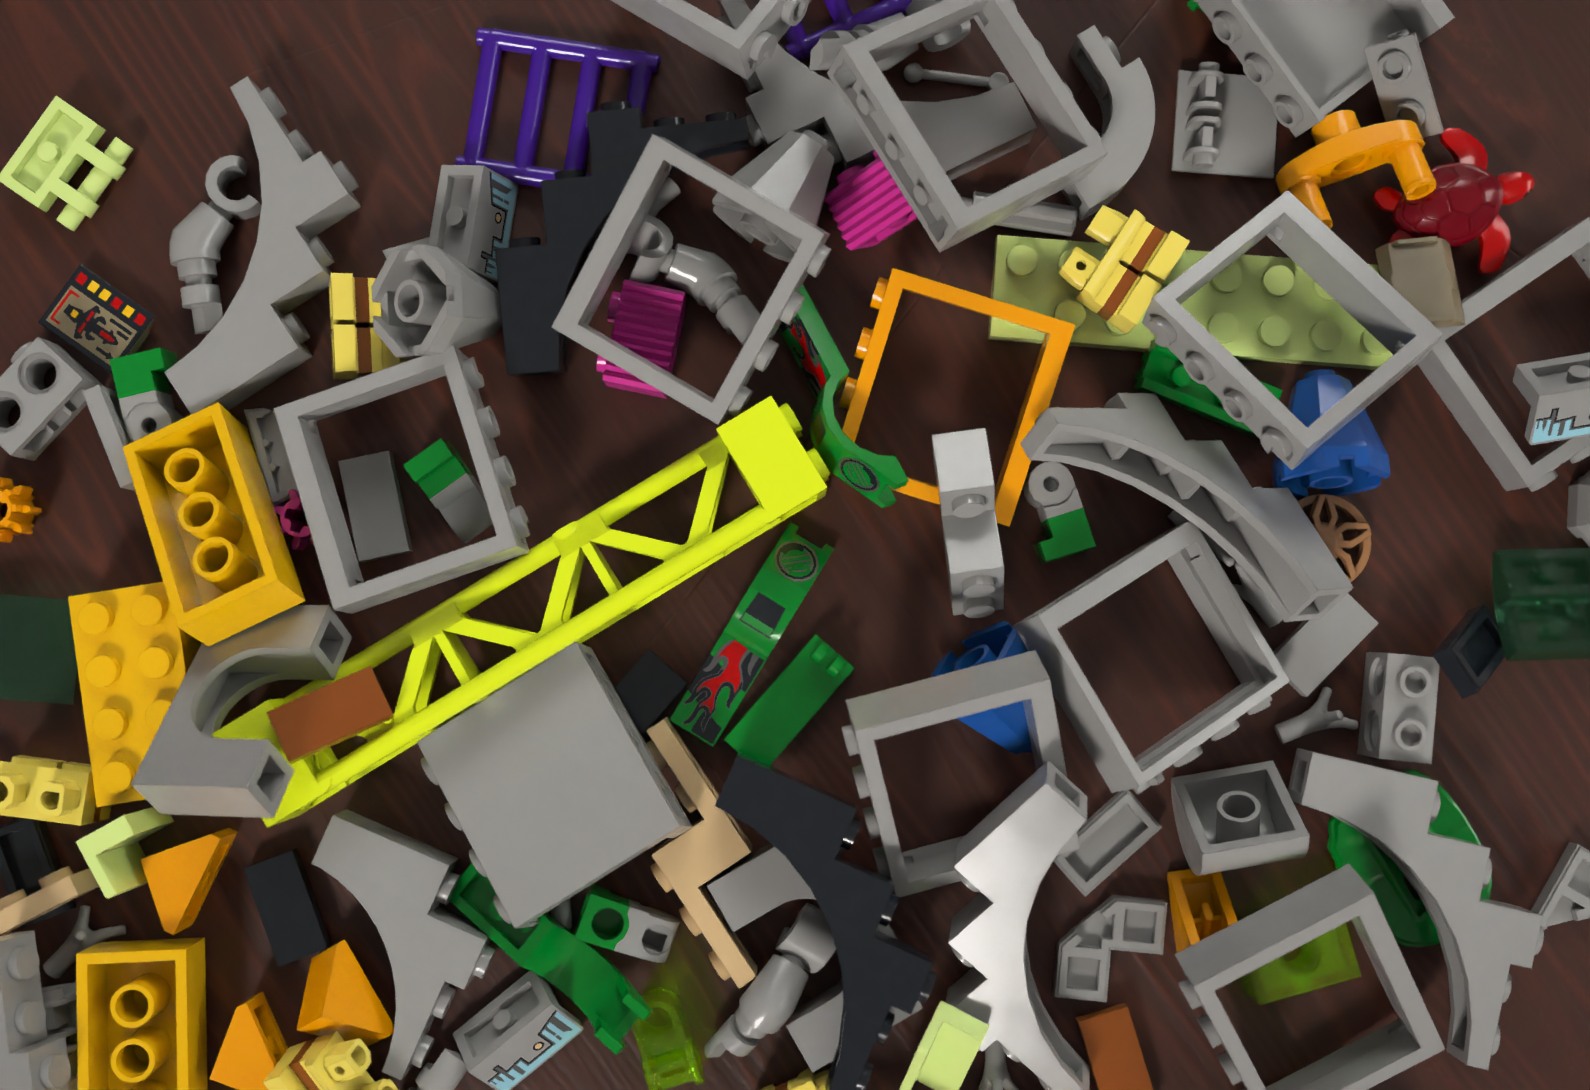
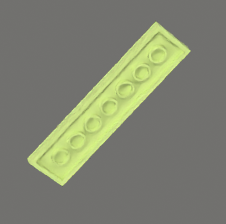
M997 235L994 249L992 299L1075 324L1069 346L1145 352L1148 351L1151 341L1156 340L1157 337L1142 323L1146 311L1137 325L1125 334L1077 301L1075 298L1080 291L1059 274L1062 266L1076 246L1099 261L1108 247L1095 242ZM1184 250L1157 293L1207 255L1209 251ZM1243 254L1181 304L1236 359L1376 370L1393 356L1388 349L1291 258ZM1368 264L1379 274L1378 265ZM989 316V340L1042 344L1045 333Z

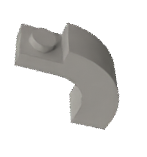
M1095 25L1078 34L1069 51V55L1089 84L1101 106L1103 127L1100 138L1109 153L1086 178L1061 190L1069 204L1077 207V216L1080 221L1097 212L1102 205H1107L1125 187L1144 160L1151 143L1155 125L1154 92L1149 75L1140 57L1122 68L1119 64L1121 58L1116 45L1108 36L1102 37Z

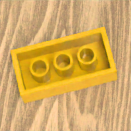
M219 402L122 447L175 622L179 629L209 647L306 601L248 430Z
M164 582L68 596L96 807L146 800L131 783L202 643L177 627Z
M205 937L98 942L77 953L78 1090H208Z

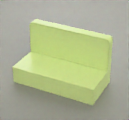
M154 807L125 814L76 841L107 899L148 883L140 859L146 856L138 842L173 823L174 820L170 814H160Z
M941 1000L899 1090H911L915 1081L933 1090H959L990 1025Z

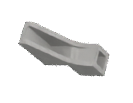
M981 428L932 435L933 460L943 527L953 616L964 614L969 618L986 617L993 614L995 610L1004 609V562L995 513V484L986 429Z

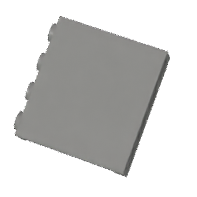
M1192 0L1198 3L1209 18L1218 39L1228 44L1241 62L1248 80L1258 86L1271 103L1277 120L1283 126L1289 128L1295 138L1325 118L1324 116L1373 79L1365 55V47L1388 41L1387 36L1408 29L1409 34L1416 32L1418 42L1420 43L1455 18L1443 0Z
M578 642L569 645L417 742L424 755L421 758V765L425 774L431 782L440 786L448 801L444 805L448 818L458 830L464 831L472 846L469 849V857L472 864L482 876L488 877L496 892L493 901L498 913L505 922L512 923L515 929L533 927L539 923L538 917L665 838H676L692 828L690 821L591 647Z

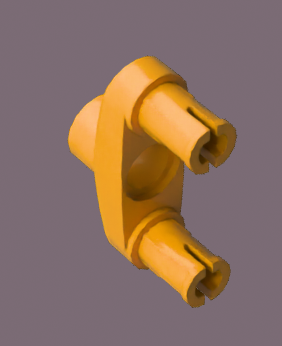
M1352 110L1333 112L1314 125L1311 129V135L1316 146L1288 162L1275 178L1281 195L1287 190L1290 191L1329 229L1332 228L1333 221L1319 188L1344 180L1385 163L1392 164L1407 200H1416L1427 196L1436 189L1437 184L1422 149L1425 142L1415 122L1411 120H1395L1361 128L1356 114Z

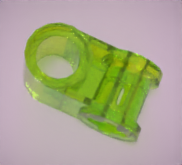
M663 987L652 988L644 992L641 997L650 1008H662L672 1018L671 1022L663 1027L652 1026L646 1020L640 1018L632 1026L641 1054L643 1071L649 1090H666L692 1081L696 1085L705 1083L701 1056L695 1039L691 1036L679 997L670 989Z

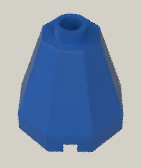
M1319 369L1310 371L1304 375L1303 380L1298 381L1292 388L1287 409L1308 428L1354 388L1350 380L1336 375V372L1333 370ZM1365 409L1293 470L1276 454L1271 469L1273 488H1289L1295 499L1308 497L1307 488L1324 489L1323 494L1337 497L1375 489L1381 485V478L1387 479L1391 475L1389 455Z
M1004 620L970 634L962 641L967 650L958 658L950 651L940 659L931 677L1025 653L1028 650L1015 628ZM1023 701L956 718L1015 755L1022 752L1032 753Z

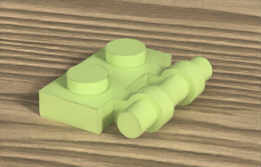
M55 96L0 172V182L46 213L58 197L67 202V205L56 220L75 232L86 216L92 218L100 207L96 201L111 180L115 179L118 181L123 175L126 168L122 165L134 149L117 137L113 139L104 153L95 148L94 146L106 130L61 98ZM86 159L94 167L76 190L68 182Z

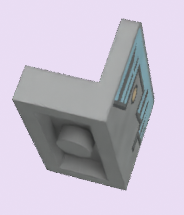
M441 165L428 245L439 247L483 279L498 283L495 249L509 248L518 185L484 165Z
M1590 352L1516 365L1513 383L1531 406L1524 435L1530 445L1590 436Z
M529 970L452 1034L468 1073L495 1090H511L583 1031V1026L578 1018L559 1005L548 981Z

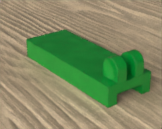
M1155 340L1151 341L1148 351L1143 353L1140 361L1143 366L1141 370L1136 372L1133 381L1136 383L1134 389L1143 393H1155L1160 400L1259 439L1243 422H1238L1231 418L1223 408L1221 400L1206 385L1195 382L1186 372L1184 364L1168 348L1159 346L1155 343ZM1260 381L1278 400L1280 399L1283 390Z
M815 634L724 738V741L737 752L771 765L854 670V667Z

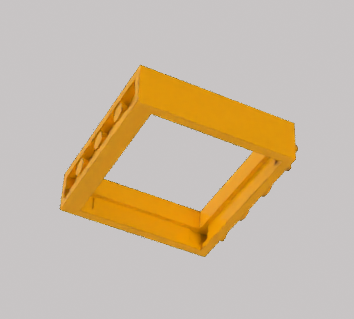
M892 268L889 279L878 278L870 307L879 309L874 329L863 327L854 357L864 360L858 380L848 377L839 407L848 409L842 431L855 443L902 290L1045 333L995 487L997 523L1010 527L1031 463L1020 443L1035 425L1037 417L1049 408L1075 324ZM907 477L909 481L905 486L897 489L890 487L893 491L940 505L938 488L935 485Z

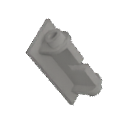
M1408 29L1401 30L1387 36L1388 41L1365 47V55L1385 122L1411 120L1417 124L1422 138L1443 133L1444 129L1416 32L1409 34Z

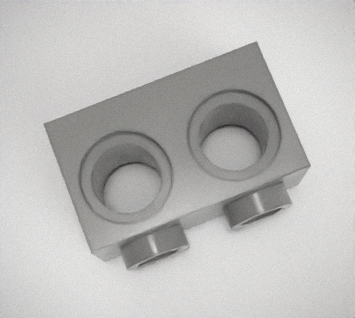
M37 337L33 342H28L21 346L12 356L10 367L0 376V446L11 456L35 461L85 408L87 403L82 391L96 385L104 386L63 347L40 337ZM55 366L56 379L49 388H45L44 376L51 367ZM18 404L20 407L19 420L13 426H10L8 419L10 410Z
M1366 652L1357 754L1378 759L1432 764L1440 669L1434 657Z

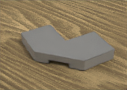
M1111 895L1056 941L1052 986L1053 996L1107 1002L1111 950L1163 955L1167 902L1163 899Z

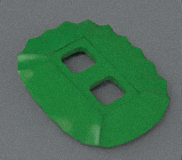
M1413 769L1400 771L1432 779L1429 776H1426ZM1438 783L1437 792L1440 794V809L1436 819L1430 822L1428 832L1463 839L1481 845L1460 808ZM1332 816L1327 821L1329 838L1326 847L1335 862L1336 870L1350 864L1374 893L1396 943L1403 947H1426L1439 943L1436 928L1421 898L1415 899L1404 882V874L1393 860L1361 832ZM1492 875L1488 885L1482 889L1481 898H1490Z

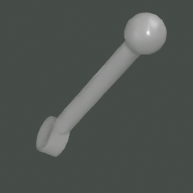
M910 63L904 69V77L910 83H917L924 79L988 87L989 91L1009 84L1008 77L1001 72H996L991 77L923 69L917 63Z

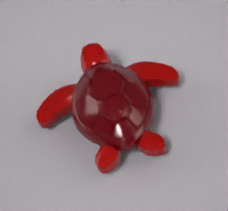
M1448 128L1439 135V140L1449 151L1455 163H1447L1430 168L1437 183L1436 189L1432 193L1420 199L1407 200L1404 192L1391 187H1383L1372 195V199L1381 211L1393 212V222L1399 228L1389 238L1388 243L1399 239L1437 236L1438 238L1445 239L1450 243L1451 247H1456L1478 238L1479 258L1477 270L1482 275L1490 274L1498 270L1503 264L1511 242L1510 230L1498 214L1501 205H1510L1525 198L1534 188L1535 179L1530 173L1521 171L1506 172L1497 175V177L1493 176L1490 172L1486 171L1488 155L1485 147L1464 130Z

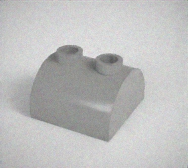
M1273 760L1171 778V796L1176 828L1187 863L1195 875L1211 874L1306 856L1310 836Z

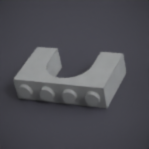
M296 605L209 647L201 643L131 783L160 814L252 818L275 817L295 770L269 739L214 738L212 734L220 729L226 715L241 698L264 684L278 680L335 679L352 636L329 605Z
M771 843L731 865L710 879L707 884L709 891L733 932L786 902L797 899L816 900L810 887L786 856ZM840 847L837 854L840 855L847 850ZM878 924L877 931L897 939L890 924L887 926ZM842 979L833 987L795 1008L792 1015L786 1021V1027L812 1073L833 1061L838 1046L843 1008ZM920 1001L916 1002L912 1014L891 1006L889 1011L895 1014L892 1026L923 1009L922 1003Z

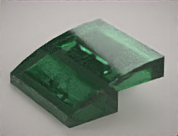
M1590 548L1496 550L1492 554V587L1497 625L1506 660L1590 659Z
M0 594V699L73 704L77 661L68 599Z

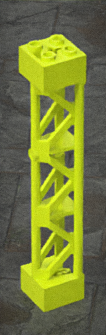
M769 396L716 428L718 436L579 520L562 527L551 537L529 549V553L514 558L341 663L334 680H313L285 698L265 701L212 734L214 738L269 739L288 762L267 715L268 711L371 666L373 669L414 644L395 708L394 718L357 734V736L367 739L368 742L339 760L331 747L292 764L291 767L295 771L275 817L262 818L266 827L268 828L300 816L372 770L414 746L425 736L574 642H585L752 539L823 498L827 491L825 482L829 480L830 472L815 448L808 452L804 450L798 440L802 436L801 431L803 429L790 406L784 403L778 407L773 397ZM731 458L759 505L712 533ZM707 467L691 531L685 544H674L614 530L609 527V525ZM596 544L661 559L664 563L622 587ZM561 555L541 630L538 633L471 618L466 613ZM587 556L609 596L571 618ZM457 634L510 646L516 652L481 673ZM441 652H443L461 686L429 705Z

